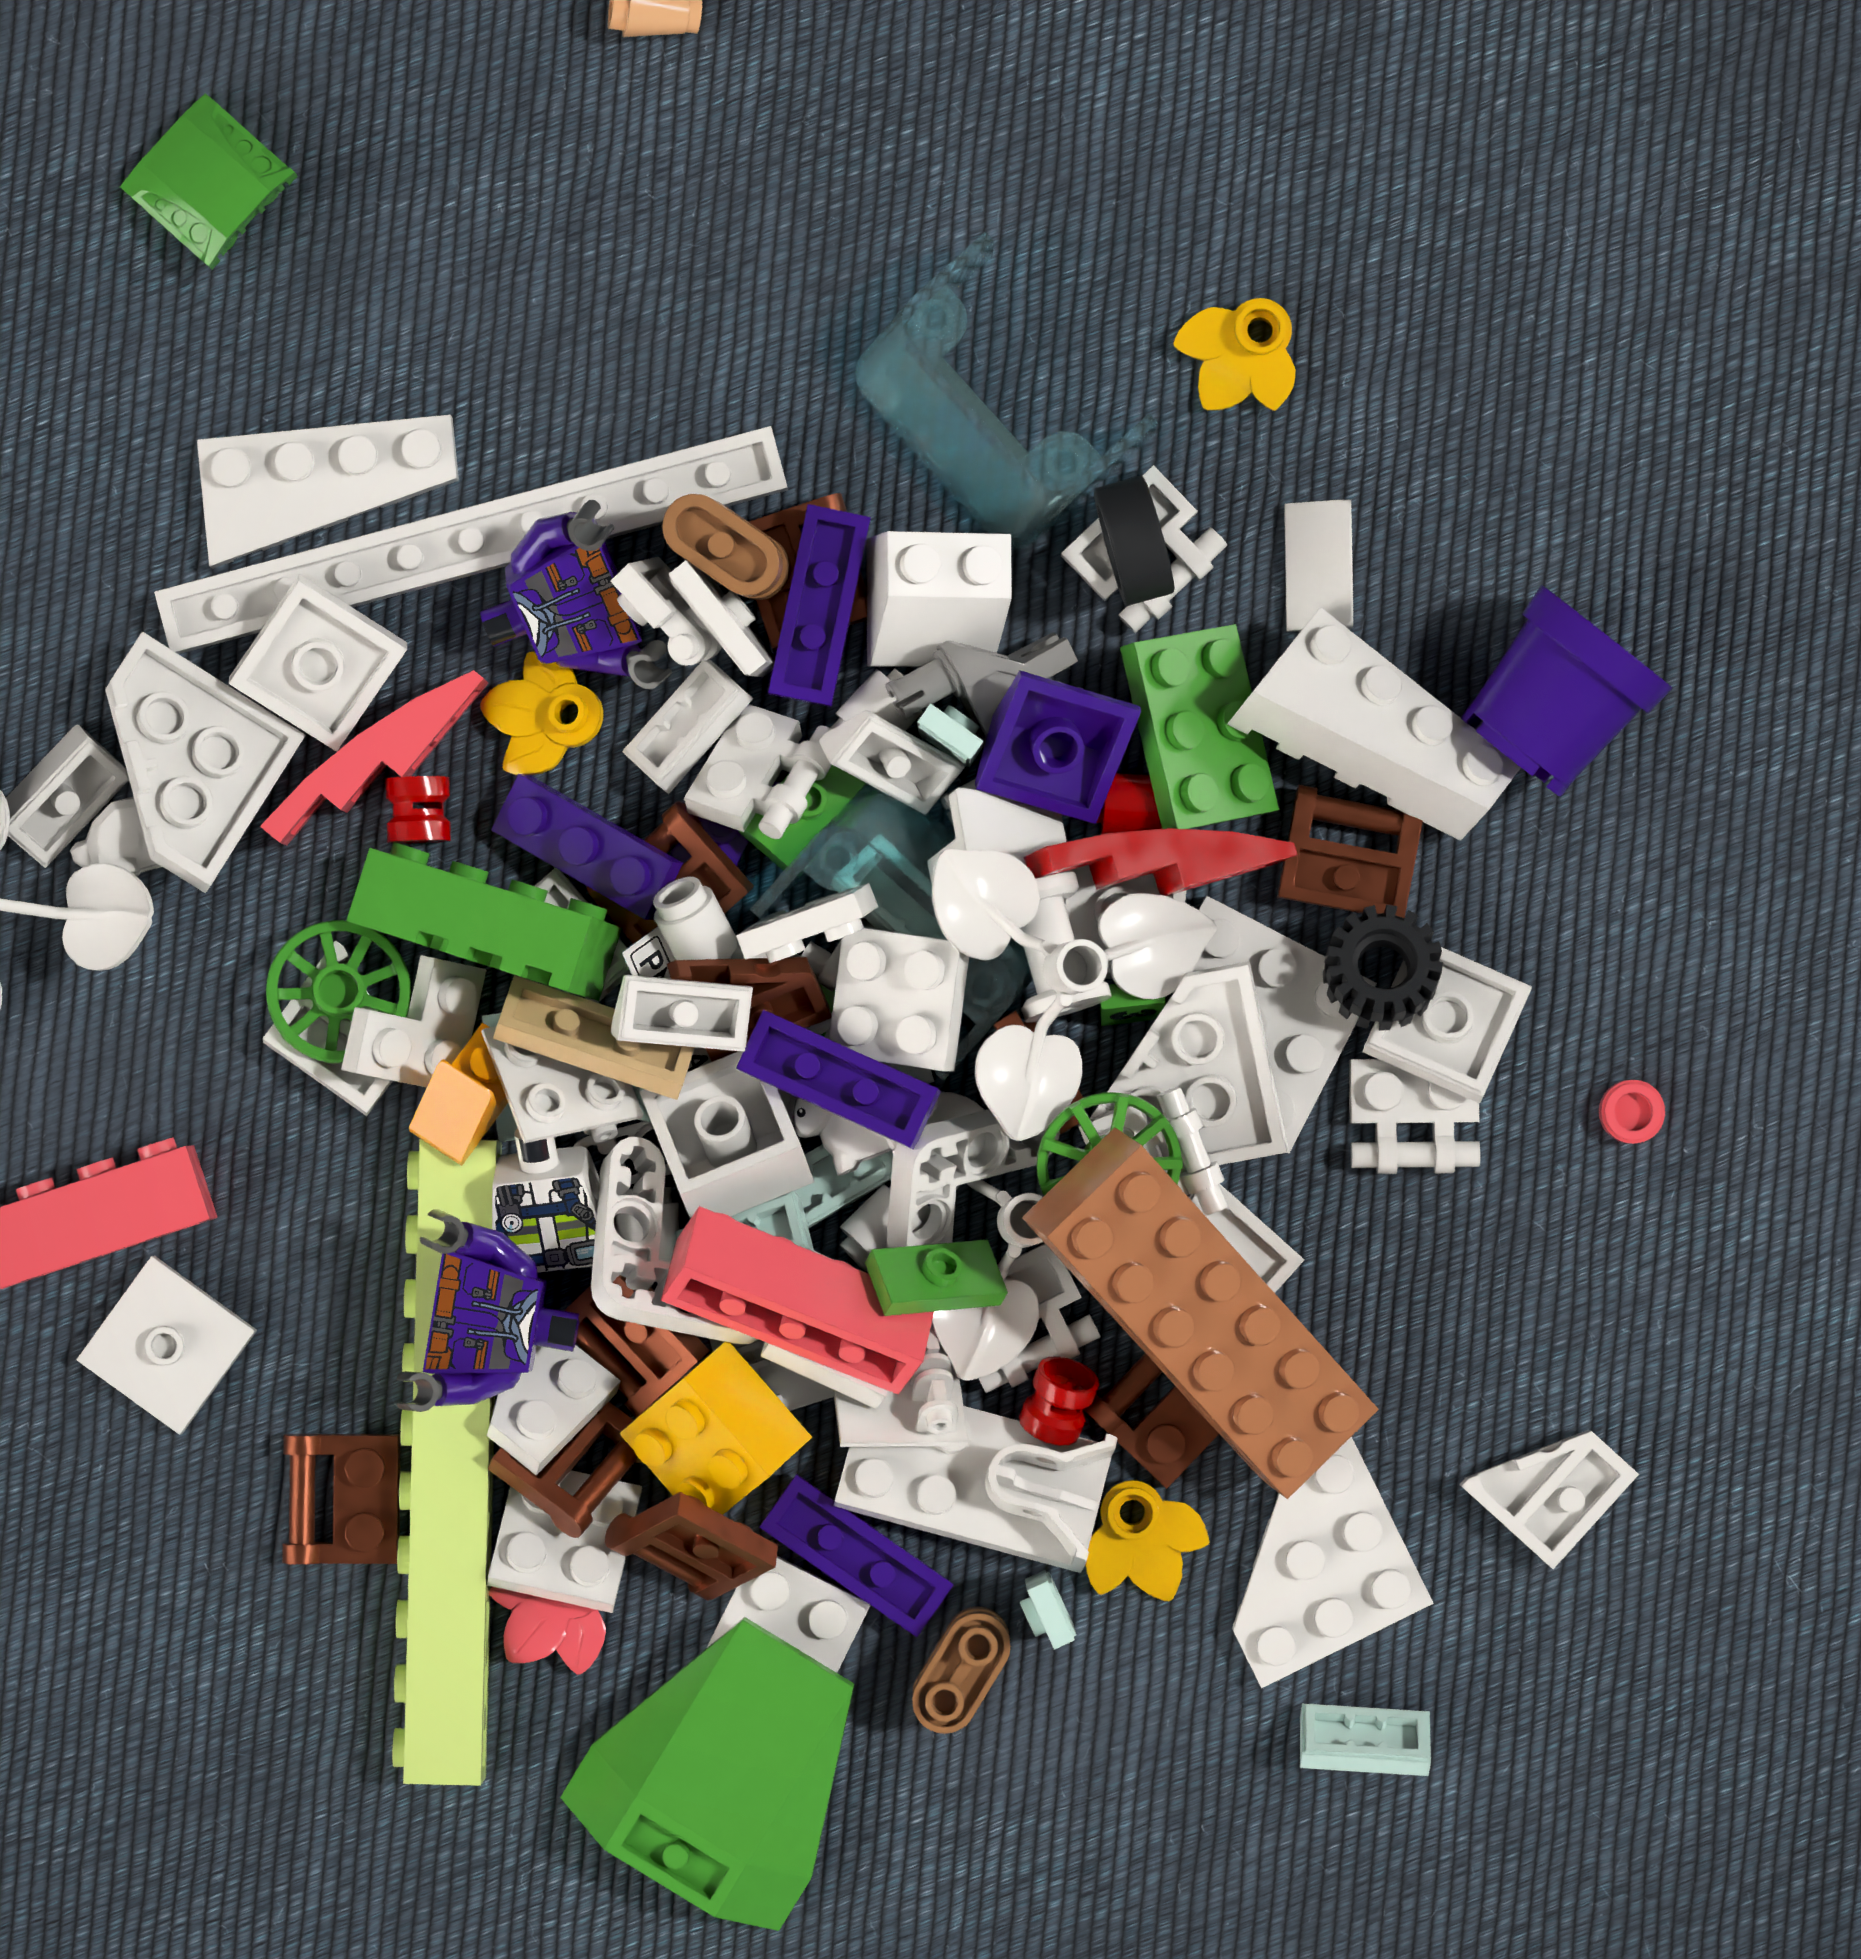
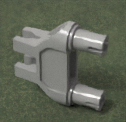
M1054 632L1008 656L966 644L945 641L937 646V651L933 653L934 660L895 681L886 683V689L891 698H896L893 704L904 720L911 718L913 714L928 707L930 703L933 704L953 693L956 697H959L968 718L980 727L976 734L977 737L983 740L984 749L993 713L1019 670L1050 678L1075 664L1078 660L1068 639L1065 637L1059 639L1058 635ZM976 778L960 786V788L977 790L975 787ZM951 791L944 793L940 797V801L944 809H950V812L946 814L953 825L949 794L953 792Z

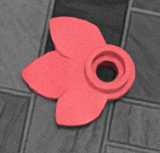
M491 1587L489 1595L503 1607L512 1610L503 1635L505 1655L509 1662H534L551 1655L556 1650L565 1664L577 1675L582 1674L591 1667L599 1655L606 1635V1626L599 1610Z

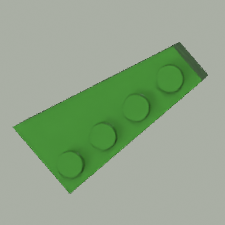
M393 842L390 854L369 848L346 921L589 999L600 1000L603 985L622 928L604 922L607 909L570 898L567 909L545 902L547 890L511 879L508 891L485 884L489 872L456 861H452L449 872L427 866L429 853Z

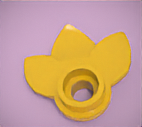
M1265 298L1251 299L1242 303L1235 311L1217 307L1204 309L1189 319L1175 337L1174 348L1187 356L1203 361L1199 371L1198 392L1201 406L1207 411L1231 408L1244 401L1251 393L1266 408L1276 411L1288 398L1293 389L1296 369L1286 350L1292 335L1291 320L1285 309L1272 300ZM1256 320L1265 321L1271 327V337L1265 342L1253 341L1247 331L1250 323Z
M528 652L526 654L523 665L524 680H510L498 684L486 694L480 703V709L488 722L502 733L511 736L504 755L502 768L505 772L513 775H518L519 773L530 776L554 769L568 748L580 747L590 742L598 734L603 722V707L600 699L589 688L577 684L573 669L560 667L556 662L541 663L535 652ZM576 704L578 707L576 719L570 724H563L561 720L563 710L568 705Z
M1138 1480L1120 1482L1114 1485L1102 1500L1100 1514L1103 1524L1091 1536L1086 1571L1091 1585L1100 1595L1115 1589L1129 1576L1131 1581L1147 1594L1169 1602L1174 1598L1182 1578L1183 1561L1181 1552L1198 1550L1210 1543L1205 1524L1192 1507L1182 1502L1162 1500L1158 1492L1145 1482ZM1136 1500L1144 1506V1516L1139 1522L1127 1523L1120 1517L1121 1506L1126 1501Z

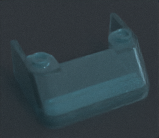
M984 232L920 289L863 352L856 366V383L866 401L987 534H1011V549H1022L1036 542L1153 437L1158 422L1149 413L1102 456L1084 437L1068 431L1050 434L1030 452L1020 444L943 358L962 340L967 328L965 307L954 291L993 257L994 241Z
M868 785L861 789L814 836L750 910L762 920L771 913L805 873L820 886L828 890L845 891L857 886L877 866L936 918L927 861L955 840L956 837L931 814L927 813L925 815ZM1012 938L1003 953L994 959L979 960L969 957L962 1012L973 1020L976 1025L958 1045L955 1068L1033 981L1024 947ZM936 1070L934 1074L944 1081L952 1071Z

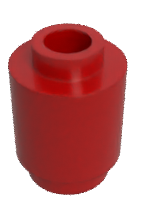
M1116 773L1096 823H1101V835L1162 829L1150 775Z

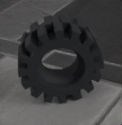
M1373 905L1364 907L1362 916L1359 918L1354 912L1346 917L1343 927H1337L1334 931L1324 960L1323 984L1328 983L1329 985L1327 996L1331 1004L1338 1000L1341 1004L1338 1013L1346 1019L1352 1013L1359 1016L1357 1026L1368 1029L1370 1021L1379 1022V1031L1390 1030L1394 1021H1398L1400 1027L1410 1024L1414 1014L1417 1013L1421 1016L1427 1010L1430 1000L1434 998L1442 974L1443 962L1439 961L1442 949L1439 941L1435 943L1431 941L1434 933L1433 929L1428 923L1419 928L1416 925L1418 915L1408 910L1405 918L1396 916L1398 906L1386 905L1384 913L1377 914L1376 907ZM1374 947L1393 949L1404 959L1407 966V976L1395 987L1388 989L1376 988L1368 984L1359 972L1358 960L1361 955Z

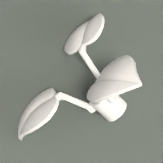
M0 790L1 851L8 836L10 810L8 802ZM106 863L84 866L72 874L66 888L68 908L0 898V911L67 920L62 936L65 951L77 965L97 971L112 969L127 960L149 930L154 914L150 893L143 882L128 870ZM0 982V1009H1V1005H2V986H1V982Z
M946 849L940 853L932 877V902L938 924L951 945L969 957L979 960H991L1003 953L1012 938L1018 944L1040 951L1046 956L1043 963L1044 978L1047 984L1057 992L1056 999L1038 1020L1034 1032L1021 1025L1002 1027L990 1035L978 1051L975 1061V1079L978 1090L985 1104L1006 1134L1016 1141H1022L1038 1135L1046 1130L1056 1116L1071 1104L1078 1091L1082 1078V1059L1078 1046L1073 1040L1065 1036H1046L1052 1022L1065 1006L1071 1004L1073 995L1097 988L1106 977L1107 962L1110 960L1112 979L1125 993L1140 999L1152 1000L1173 993L1186 973L1193 972L1201 954L1217 931V925L1210 918L1187 903L1174 898L1152 893L1130 894L1118 898L1109 904L1099 917L1098 933L1107 949L1102 950L1096 943L1086 939H1077L1057 945L1050 939L1043 940L1028 935L1019 929L1034 919L1040 902L1037 880L1032 871L1022 861L1008 853L996 850Z
M941 1092L938 1097L937 1109L929 1117L926 1125L984 1111V1109L965 1096L951 1092ZM985 1132L978 1135L970 1144L967 1153L968 1160L976 1158L981 1153L986 1142ZM931 1150V1155L937 1154L936 1152ZM983 1180L967 1184L1001 1206L997 1216V1228L1001 1237L1009 1243V1246L999 1262L998 1268L1008 1294L999 1306L934 1311L932 1319L934 1333L946 1356L949 1357L956 1376L965 1381L992 1374L1011 1362L1029 1343L1039 1320V1304L1034 1289L1022 1281L1005 1280L1016 1258L1020 1256L1022 1248L1043 1242L1022 1219L1043 1197L1034 1193H1025L1012 1198L1006 1191H1000Z

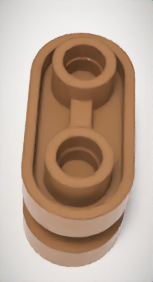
M688 494L676 499L668 507L663 518L662 528L664 538L669 547L730 591L749 599L763 600L773 597L786 585L790 575V561L785 549L773 538L722 503L702 494Z
M969 1607L956 1614L947 1626L918 1674L913 1686V1710L917 1719L927 1729L936 1733H953L964 1728L973 1718L1010 1654L1011 1646L1008 1627L998 1613L986 1607Z

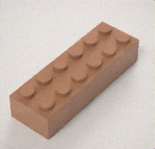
M1117 1128L1112 1129L1022 1217L1028 1226L1257 1476L1286 1499L1295 1493L1379 1410L1146 1149Z

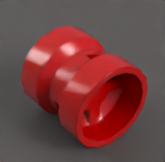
M406 776L386 778V798L393 804V817L387 823V843L419 844L451 841V822L444 816V802L450 797L449 777ZM413 805H424V808L413 809Z
M1060 1356L1044 1358L1039 1363L1033 1378L1035 1394L1028 1396L1019 1415V1421L1024 1430L1038 1440L1058 1446L1071 1445L1076 1443L1085 1424V1416L1082 1411L1092 1404L1099 1387V1380L1091 1369L1073 1359L1061 1358Z

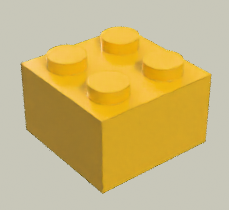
M729 1342L721 1344L619 1433L634 1450L637 1457L648 1466L673 1496L679 1492L701 1500L705 1506L722 1515L769 1478L812 1438Z

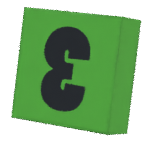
M1111 984L1109 988L1112 997L1099 1003L1101 1026L1156 1020L1165 1006V997L1153 1000L1140 999L1125 993L1116 984Z

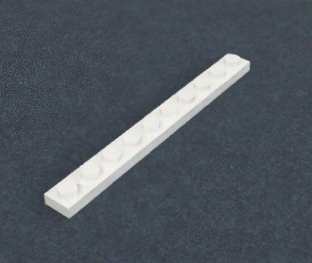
M769 426L155 591L154 593L169 649L177 654L259 633L299 574L349 606L356 607L505 567L511 562V553L537 519L568 512L578 513L588 500H596L601 506V509L595 515L599 526L614 525V530L607 538L609 539L663 524V518L668 507L676 499L684 495L702 494L728 507L788 490L772 428Z

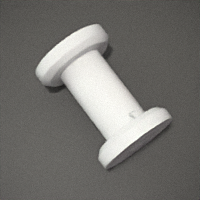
M1065 872L1037 878L1040 895L1037 914L1030 923L1019 929L1028 935L1043 940L1050 939L1057 945L1075 940L1066 906L1069 904V898L1076 893L1079 887L1076 873ZM1023 946L1037 995L1026 1000L1022 1007V1013L1025 1022H1037L1054 1002L1057 992L1047 984L1044 978L1043 963L1046 956L1040 951ZM1103 981L1097 988L1091 991L1074 994L1071 1004L1065 1006L1057 1017L1092 1007L1110 999L1112 995L1108 983Z

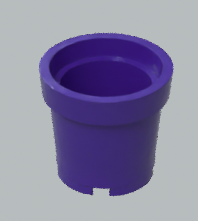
M1541 584L1522 613L1528 620L1477 697L1460 718L1473 728H1476L1483 720L1476 730L1478 734L1532 777L1535 775L1545 783L1553 775V779L1546 787L1561 797L1579 774L1641 709L1649 714L1673 687Z

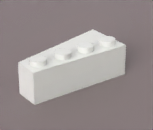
M1321 607L1227 724L1247 735L1251 730H1254L1278 742L1277 750L1297 760H1300L1305 755L1335 770L1334 778L1355 789L1359 784H1362L1387 796L1388 805L1412 817L1423 820L1424 823L1460 841L1489 811L1521 768L1478 734L1473 727L1465 723L1459 716Z

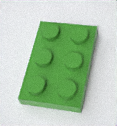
M1236 624L1144 640L1120 647L1132 702L1141 708L1137 723L1162 829H1195L1278 811L1279 807L1262 734L1251 730L1247 735L1227 725L1252 693Z

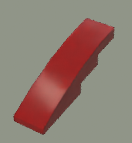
M1167 828L1107 833L1050 845L1025 856L1024 860L1035 879L1089 865L1096 890L1153 874L1159 894L1169 896L1273 866L1298 854L1293 842L1233 831Z

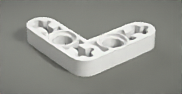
M988 1109L926 1125L914 1150L898 1143L892 1160L886 1248L952 1243L956 1186L1037 1165L1039 1146L1046 1130L1021 1142L1013 1140L1006 1134L993 1113ZM1059 1131L1054 1138L1057 1141L1060 1135ZM985 1132L986 1142L981 1153L976 1158L968 1160L967 1153L970 1144L978 1135ZM931 1150H933L937 1154L931 1155ZM930 1204L931 1212L927 1222L921 1229L912 1232V1222L916 1213L923 1206Z
M628 1137L620 1140L605 1157L600 1169L591 1280L592 1298L596 1306L605 1315L617 1320L734 1344H751L758 1341L759 1339L696 1314H687L680 1311L677 1307L661 1301L670 1262L659 1260L665 1183L664 1157L651 1141L644 1138ZM628 1158L635 1161L636 1171L644 1173L634 1184L632 1195H624L631 1184V1170L626 1166H622ZM628 1214L638 1220L643 1228L642 1240L630 1242L623 1239L614 1228V1216ZM619 1275L626 1277V1286L628 1288L636 1290L629 1298L623 1297L621 1286L613 1283ZM656 1281L658 1285L655 1289V1292L648 1291L651 1285Z

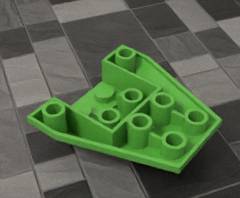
M744 1617L596 1739L560 1798L605 1851L715 1918L779 1931L813 1876L855 1684Z

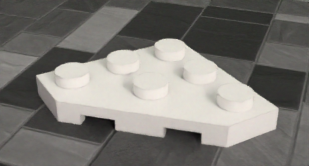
M142 632L110 680L105 691L150 859L206 894L306 735Z
M1205 896L1199 911L1217 925V931L1201 954L1193 972L1250 961L1288 1145L1287 1153L1289 1154L1359 1016L1352 1013L1346 1019L1338 1013L1341 1005L1340 1002L1337 1000L1331 1004L1327 996L1329 985L1328 983L1323 984L1325 956ZM1362 976L1368 984L1376 986L1377 983Z
M1250 961L1186 973L1107 1091L1139 1097L1152 1104L1164 1115L1157 1095L1169 1089L1181 1087L1189 1109H1197L1203 1127L1198 1132L1210 1162L1217 1161L1218 1165L1287 1153L1288 1150ZM1115 1103L1099 1104L1090 1119L1114 1110ZM1146 1115L1150 1123L1152 1119L1148 1115ZM1167 1143L1158 1144L1162 1156L1168 1157ZM1184 1163L1182 1165L1181 1172L1186 1171Z
M1352 1437L1288 1499L1279 1493L1271 1518L1268 1520L1253 1564L1251 1577L1232 1626V1630L1261 1688L1434 1604Z

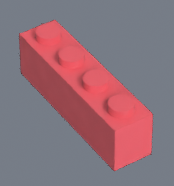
M173 1137L137 1149L141 1161L120 1168H116L113 1158L78 1168L76 1171L80 1181L56 1188L53 1178H48L16 1189L19 1201L0 1207V1290L218 1218L194 1145L177 1148Z
M700 1206L676 1240L661 1301L898 1395L924 1361L934 1312L884 1316L868 1273L858 1270L844 1261L833 1260L798 1246L786 1238L773 1236L738 1222L726 1214L716 1213Z

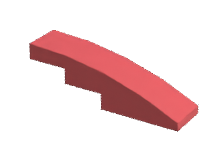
M473 670L409 701L359 733L308 775L260 827L279 843L287 846L326 799L340 810L348 813L387 765L401 777L412 776L489 683Z

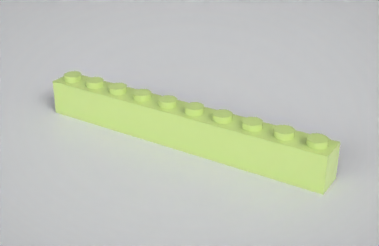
M419 1139V1151H409L407 1186L408 1190H418V1215H407L405 1246L407 1254H417L416 1279H406L404 1316L405 1318H415L414 1343H404L402 1372L425 1373L423 1372L442 1253L421 1244L420 1237L434 1241L442 1236L445 1229L444 1221L429 1216L428 1213L433 1209H439L460 1219L461 1222H469L492 1229V1188L497 1159L501 1157L502 1142L500 1140H481L462 1166L422 1139ZM403 1381L413 1382V1400H415L418 1393L415 1381ZM495 1396L472 1405H434L427 1411L402 1410L401 1445L412 1446L411 1472L401 1471L399 1482L400 1510H410V1536L400 1535L398 1540V1574L409 1575L408 1600L397 1601L396 1638L407 1639L406 1664H396L394 1700L395 1703H405V1728L394 1729L392 1759L393 1767H404L403 1784L481 1786L486 1778L490 1636L489 1591L491 1589V1586H487L492 1555L494 1475L488 1470L494 1456V1441L487 1436L495 1407Z

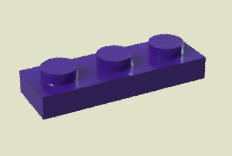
M810 504L807 505L771 676L769 695L832 707L871 517Z
M518 773L491 829L498 835L645 920H654L656 908L653 900L655 895L663 887L675 881L683 864L531 775L527 776Z
M765 1010L762 1011L745 1047V1052H743L736 1067L740 1072L913 1150L941 1093L938 1088Z
M796 1474L761 1523L760 1528L915 1637H918L954 1584L851 1511L833 1506L834 1499Z

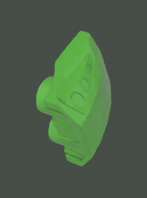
M205 93L142 158L121 184L120 188L213 270L220 262L217 256L219 254L224 256L227 250L236 242L239 233L241 235L245 233V227L259 212L262 214L266 210L264 207L277 198L279 192L281 193L285 189L282 184L286 182L290 186L298 176Z

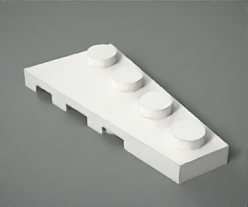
M451 415L197 440L209 567L212 569L233 562L234 559L259 550L264 551L289 542V539L317 529H325L348 521V518L379 507L384 508L459 481L453 418Z

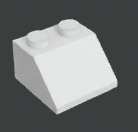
M887 531L867 539V666L921 667L934 660L933 653L937 651V646L945 641L966 644L997 653L1012 599L1011 534Z
M744 1051L735 1052L687 1072L677 1100L645 1089L639 1091L690 1219L699 1206L731 1217L814 1183L803 1149L778 1089L736 1069Z

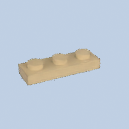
M516 975L513 977L493 1039L675 1100L679 1097L695 1048L618 1041L611 1034L614 1008Z

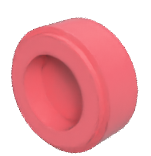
M1624 1080L1612 1085L1604 1093L1599 1105V1118L1604 1130L1615 1140L1623 1143H1642L1655 1136L1662 1127L1665 1118V1105L1659 1092L1650 1084L1640 1080Z

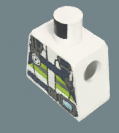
M517 1128L514 1136L518 1153L505 1154L497 1159L492 1188V1229L504 1233L535 1261L537 1272L593 1266L599 1176L589 1150L582 1146L556 1149L554 1137L524 1143ZM614 1217V1220H613V1221H614V1228H615V1230H616L615 1217Z

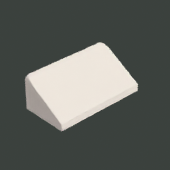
M1351 500L1284 504L1286 632L1301 631L1320 607L1351 630L1353 628Z
M868 710L827 731L819 739V743L830 764L925 815L965 768L963 763Z
M75 725L6 797L10 810L8 836L46 868L129 781L127 769L80 725Z
M623 975L612 1019L611 1034L618 1041L745 1052L753 988L743 985Z

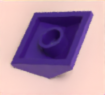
M1019 670L993 713L975 780V787L977 790L1096 824L1140 716L1141 708L1135 704Z

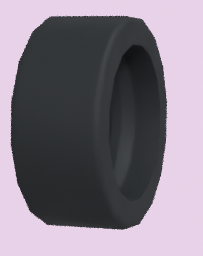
M1137 476L1095 488L1094 499L1115 580L1124 604L1130 606L1172 594L1175 586L1170 560L1153 499L1144 477Z

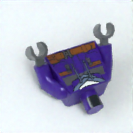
M588 500L578 513L568 512L537 519L513 550L511 562L505 567L506 586L511 599L480 611L482 623L492 645L496 647L527 634L541 663L556 662L560 667L628 676L644 689L656 688L672 674L671 669L658 668L652 662L662 657L667 652V648L664 642L660 640L651 641L642 650L634 645L642 642L640 625L622 609L617 601V597L622 593L613 585L611 580L619 572L605 542L615 527L613 524L607 526L598 525L595 515L601 509L600 504L596 500Z
M433 1209L428 1213L429 1216L444 1221L445 1229L442 1236L434 1241L420 1237L421 1244L442 1253L423 1372L425 1373L410 1371L399 1373L396 1380L415 1381L418 1388L415 1400L411 1403H397L399 1409L423 1412L429 1410L434 1405L477 1404L514 1388L520 1380L521 1373L532 1371L537 1346L570 1352L574 1351L580 1314L543 1308L547 1281L537 1277L536 1263L528 1254L500 1231L469 1222H461L460 1219L439 1209Z

